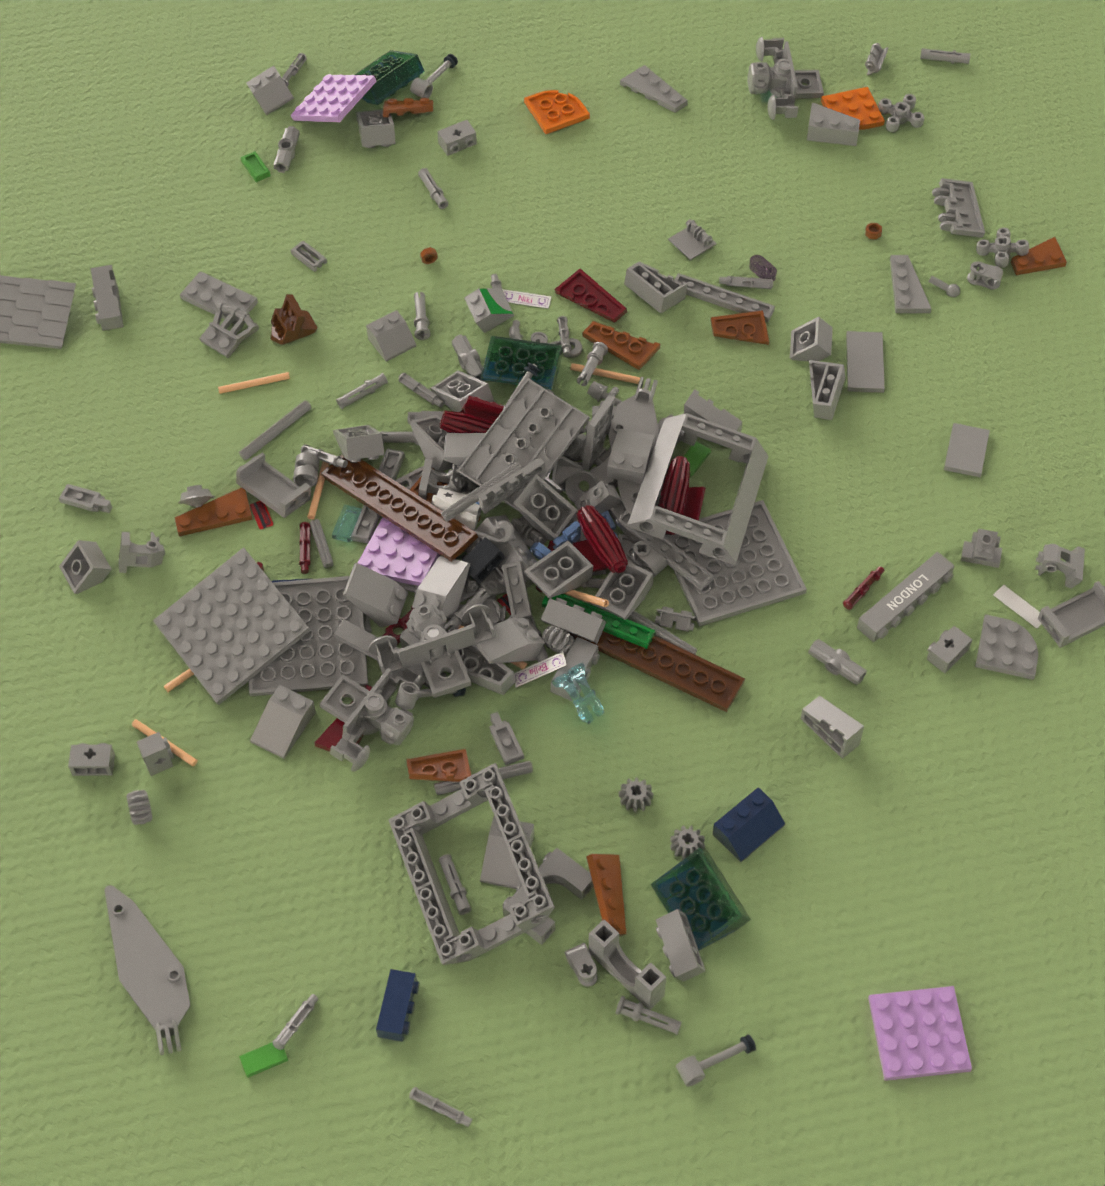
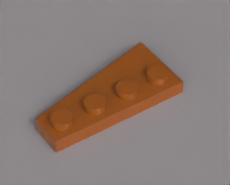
M242 487L175 517L179 537L253 520L246 490Z

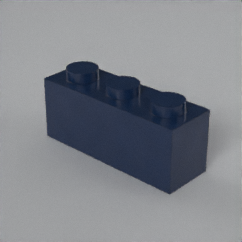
M390 969L376 1027L377 1037L403 1042L404 1035H408L410 1029V1022H408L409 1014L413 1015L415 1008L413 996L418 994L420 982L417 981L416 973Z

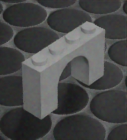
M558 848L553 852H549L544 857L543 863L539 866L545 884L562 885L581 900L594 887L590 872ZM522 883L517 887V892L512 897H507L504 901V916L511 914L510 906L529 899ZM548 917L544 923L525 933L542 945L555 931V921Z
M606 920L601 921L589 933L590 955L647 1009L651 1010L665 996L666 976L651 962L643 970L636 967L622 951L619 945V933Z

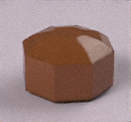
M870 223L866 226L865 235L869 239L877 240L881 237L882 226L878 223Z
M432 247L425 248L420 253V258L425 264L434 263L438 259L437 252Z

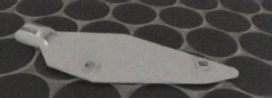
M641 377L635 395L617 405L608 436L612 450L618 428L654 435L649 458L650 462L659 436L652 399L658 381L654 380L651 391H649L651 379H646L644 389H642L644 377ZM617 480L621 502L625 510L629 509L632 511L636 501L634 498H637L641 484Z
M109 885L105 888V897L119 981L155 1029L160 1055H164L162 1038H166L169 1054L173 1053L170 1037L175 1035L177 1052L182 1049L178 1025L190 1008L184 968L134 901L114 886Z

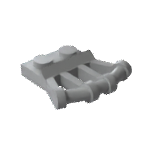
M218 302L213 322L209 323L210 326L199 339L205 345L229 358L244 339L258 331L259 326L253 322L248 312H242L238 306H228ZM223 312L230 313L222 324L219 325ZM236 317H239V320L233 326V328L230 331L227 330V328L230 326L233 320ZM246 323L248 328L237 335V333Z

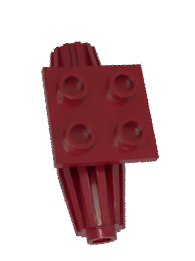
M468 396L460 412L444 411L439 427L449 433H486L501 414L504 406L498 405L496 402L482 400L479 397Z
M677 456L675 459H672L664 477L658 507L699 521L706 488L689 487L690 463L687 461V458ZM666 530V533H665V535H674V534H675V533L670 532V531H667V530Z
M592 505L581 507L576 515L587 540L573 543V546L593 565V572L608 568L613 573H622L626 570L628 561L620 541L606 519Z

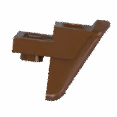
M286 294L282 308H275L271 319L270 339L280 345H284L316 332L317 326L310 313L306 310H301L293 294Z

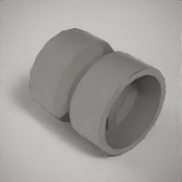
M576 437L563 456L571 461L581 460V455L585 448L583 441Z
M306 452L296 456L293 476L294 483L298 486H302L305 483L311 487L316 485L320 463L318 456Z

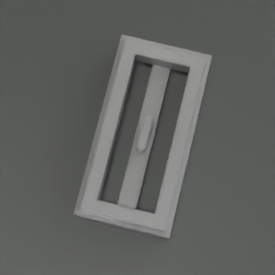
M304 241L291 249V254L314 272L317 271V267H322V263H327V259Z

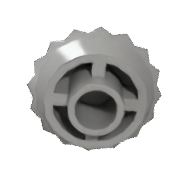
M202 485L187 487V492L181 493L179 504L201 507L211 498L214 499L215 496L211 494L209 489H202Z

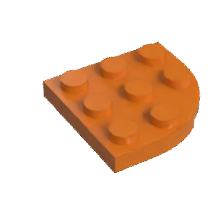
M868 87L821 96V103L824 107L859 119V130L884 126L885 120Z
M547 90L524 98L525 105L545 134L590 119V113L584 104L570 93L567 95L559 93V90Z

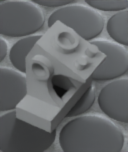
M425 458L419 486V496L426 500L427 493L437 494L439 488L461 493L462 488L465 486L464 477L457 471L458 469L454 464L452 470H449L448 473L437 472L433 469V459ZM437 482L448 483V485L439 486Z
M978 529L977 532H973L972 541H964L961 561L999 568L1002 548H999L1000 537L997 536L998 532Z
M122 532L119 573H127V566L154 567L162 564L165 550L163 545H160L158 542L159 537H155L154 533L151 532V541H148L146 545H137L130 541V532Z
M1045 544L1043 551H1039L1036 562L1039 565H1036L1035 570H1038L1039 576L1045 571L1056 572L1059 570L1063 572L1066 578L1065 586L1072 589L1083 581L1085 549L1078 546L1073 551H1069L1056 544Z

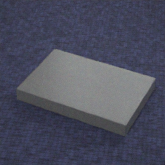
M953 423L944 470L981 477L990 430Z

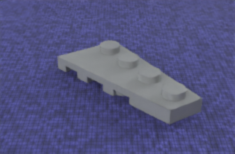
M645 65L620 80L621 86H628L631 88V91L635 93L640 92L645 95V98L658 101L659 105L674 113L687 106L688 100Z
M891 255L890 267L895 313H931V306L909 256Z
M542 459L532 460L524 468L479 494L478 500L484 514L526 485L534 474L539 475L546 469Z

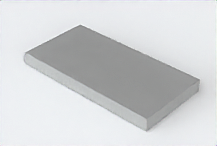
M847 331L848 391L884 393L882 332Z

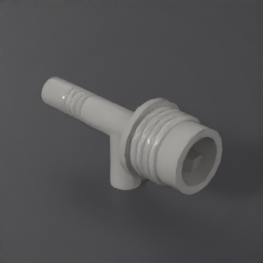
M594 381L589 387L587 394L595 398L597 402H600L602 398L606 399L608 395L615 397L619 389L613 387L607 393L608 386ZM615 397L614 405L617 406L622 401Z

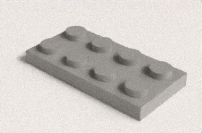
M201 271L180 294L182 300L214 315L218 302L228 306L236 305L242 312L246 311L248 313L258 303L256 297ZM223 312L221 318L226 319L230 313ZM236 317L232 323L236 324L239 317Z

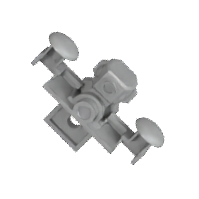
M760 37L758 39L756 55L761 62L752 63L749 66L747 81L749 92L751 94H765L769 90L773 94L769 98L767 106L768 115L772 120L775 119L776 114H785V118H797L799 107L794 105L795 99L821 98L824 94L819 70H794L789 43L785 41L784 44V38L763 40V37ZM764 56H773L774 67H769L767 62H762Z
M433 604L422 605L412 610L409 621L406 623L409 633L414 634L421 642L394 650L397 646V640L392 636H381L371 642L369 652L377 656L382 674L387 668L391 669L392 673L420 663L434 698L471 686V680L458 650L495 638L493 625L490 618H487L490 614V608L483 604L469 607L463 613L462 620L470 625L447 633L443 626L447 621L444 612L438 610ZM445 671L451 672L448 677L441 676Z
M410 667L391 673V669L387 668L370 691L342 674L320 703L322 709L345 723L343 725L342 738L336 746H331L330 754L340 761H343L345 758L353 763L351 771L355 772L364 766L370 754V747L368 745L363 748L356 744L362 734L369 735L380 731L383 741L389 745H401L412 729L414 717L406 709L390 708L387 701L402 682L415 683L421 690L426 678L424 672L419 674ZM349 697L353 702L351 704H344L342 699Z

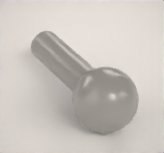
M931 276L928 281L945 290L950 297H957L960 294V288L956 284L949 285L934 276Z

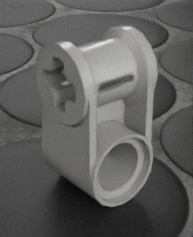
M973 262L971 264V272L967 276L969 283L989 289L999 288L1003 275V270L1000 267L982 262Z
M644 541L635 543L632 561L640 568L653 573V578L667 567L666 559Z
M582 943L565 951L566 959L574 970L579 982L586 987L593 986L597 981V968L586 944Z

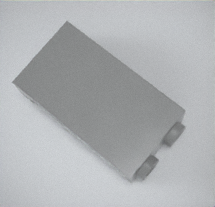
M264 453L253 457L236 471V483L284 518L311 498L310 485L305 483L302 486H298L266 463Z
M1099 581L1094 583L1092 589L1052 609L1048 606L1041 609L1038 620L1060 648L1105 626V586H1102Z

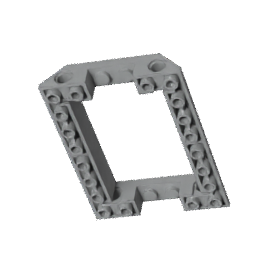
M685 413L664 419L627 527L662 540L666 530L701 542L699 553L736 565L767 463L768 454L757 438ZM697 437L732 449L729 459L746 463L726 531L655 506L677 439L694 446Z
M496 763L460 781L461 790L430 806L425 801H422L389 819L442 965L470 961L544 923L555 908ZM488 800L529 899L510 906L511 914L480 930L470 927L462 931L460 935L423 834Z

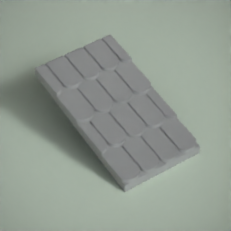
M0 275V343L61 349L76 283Z
M527 378L457 471L481 486L516 462L520 463L522 468H524L532 460L541 458L545 463L546 470L538 476L544 480L590 417ZM526 485L505 499L504 502L518 510L513 505V502Z

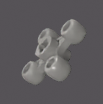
M913 94L905 95L903 102H898L895 105L887 98L880 100L878 105L882 114H892L886 122V129L889 132H896L899 129V125L907 121L911 122V125L915 128L923 125L924 115L921 112L912 113L910 111L916 104V97Z
M1003 227L998 229L995 243H990L984 239L979 240L976 250L981 256L988 255L989 252L995 253L996 266L1005 268L1008 266L1009 257L1012 252H1016L1019 256L1028 254L1029 243L1023 239L1018 240L1016 243H1011L1010 230Z

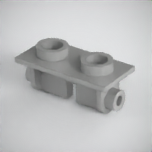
M879 43L872 45L870 55L865 63L868 69L867 76L881 70L888 47L882 49Z
M669 607L657 609L660 616H656L655 623L659 626L672 628L673 621L677 622L675 629L687 632L689 630L693 631L694 623H691V620L696 621V617L692 616L693 613L688 611L677 613L673 612L674 609Z

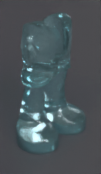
M583 662L570 668L568 673H564L552 680V684L556 688H564L567 691L582 722L590 724L593 721V716L587 708L588 705L591 706L594 713L599 717L605 711L596 696L595 690H592L585 676L586 668ZM572 678L575 679L581 688L584 697L580 696Z

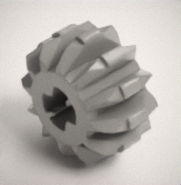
M554 625L548 626L541 637L545 642L544 645L557 654L563 652L564 655H567L575 641L573 636Z
M636 777L635 781L632 782L628 778L627 784L622 783L621 790L619 791L621 805H626L627 811L633 808L635 813L638 808L644 811L645 806L651 805V799L653 798L651 785H646L645 779L639 782V779Z
M136 790L128 793L127 803L132 823L134 825H142L152 820V812L147 792L145 790Z
M683 825L681 831L676 829L674 836H671L670 842L672 844L670 848L671 851H675L676 857L682 855L683 861L686 857L693 861L694 855L700 857L701 851L705 849V844L703 843L705 838L700 835L701 831L699 829L693 831L692 825L689 829H686Z

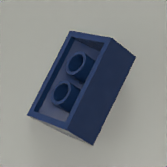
M758 787L714 823L712 835L742 862L783 828L785 822L774 802Z

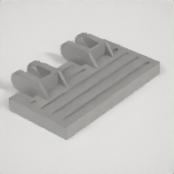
M942 178L939 182L940 188L932 190V194L935 196L934 203L945 206L946 213L938 215V220L941 222L940 228L943 231H951V234L983 238L985 230L973 182Z

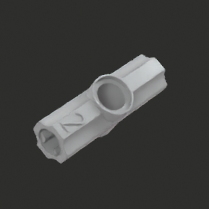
M293 126L285 128L283 137L278 142L279 150L274 162V169L278 170V172L285 173L289 169L291 160L295 157V147L300 132Z
M455 336L454 340H452V346L458 355L462 369H466L468 375L484 381L485 370L481 365L478 352L471 347L466 336Z
M819 639L815 640L809 649L808 654L824 663L830 673L834 675L840 674L856 685L861 683L867 673V670L850 660L849 655L841 649L835 650Z

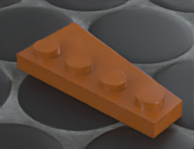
M594 321L582 332V337L592 343H604L608 347L609 353L638 370L660 349L661 345L657 342H654V344L647 342L642 337H639V339L632 337L630 333L624 331H614V328Z
M590 854L586 858L602 921L606 920L619 933V937L626 935L620 857L614 854Z

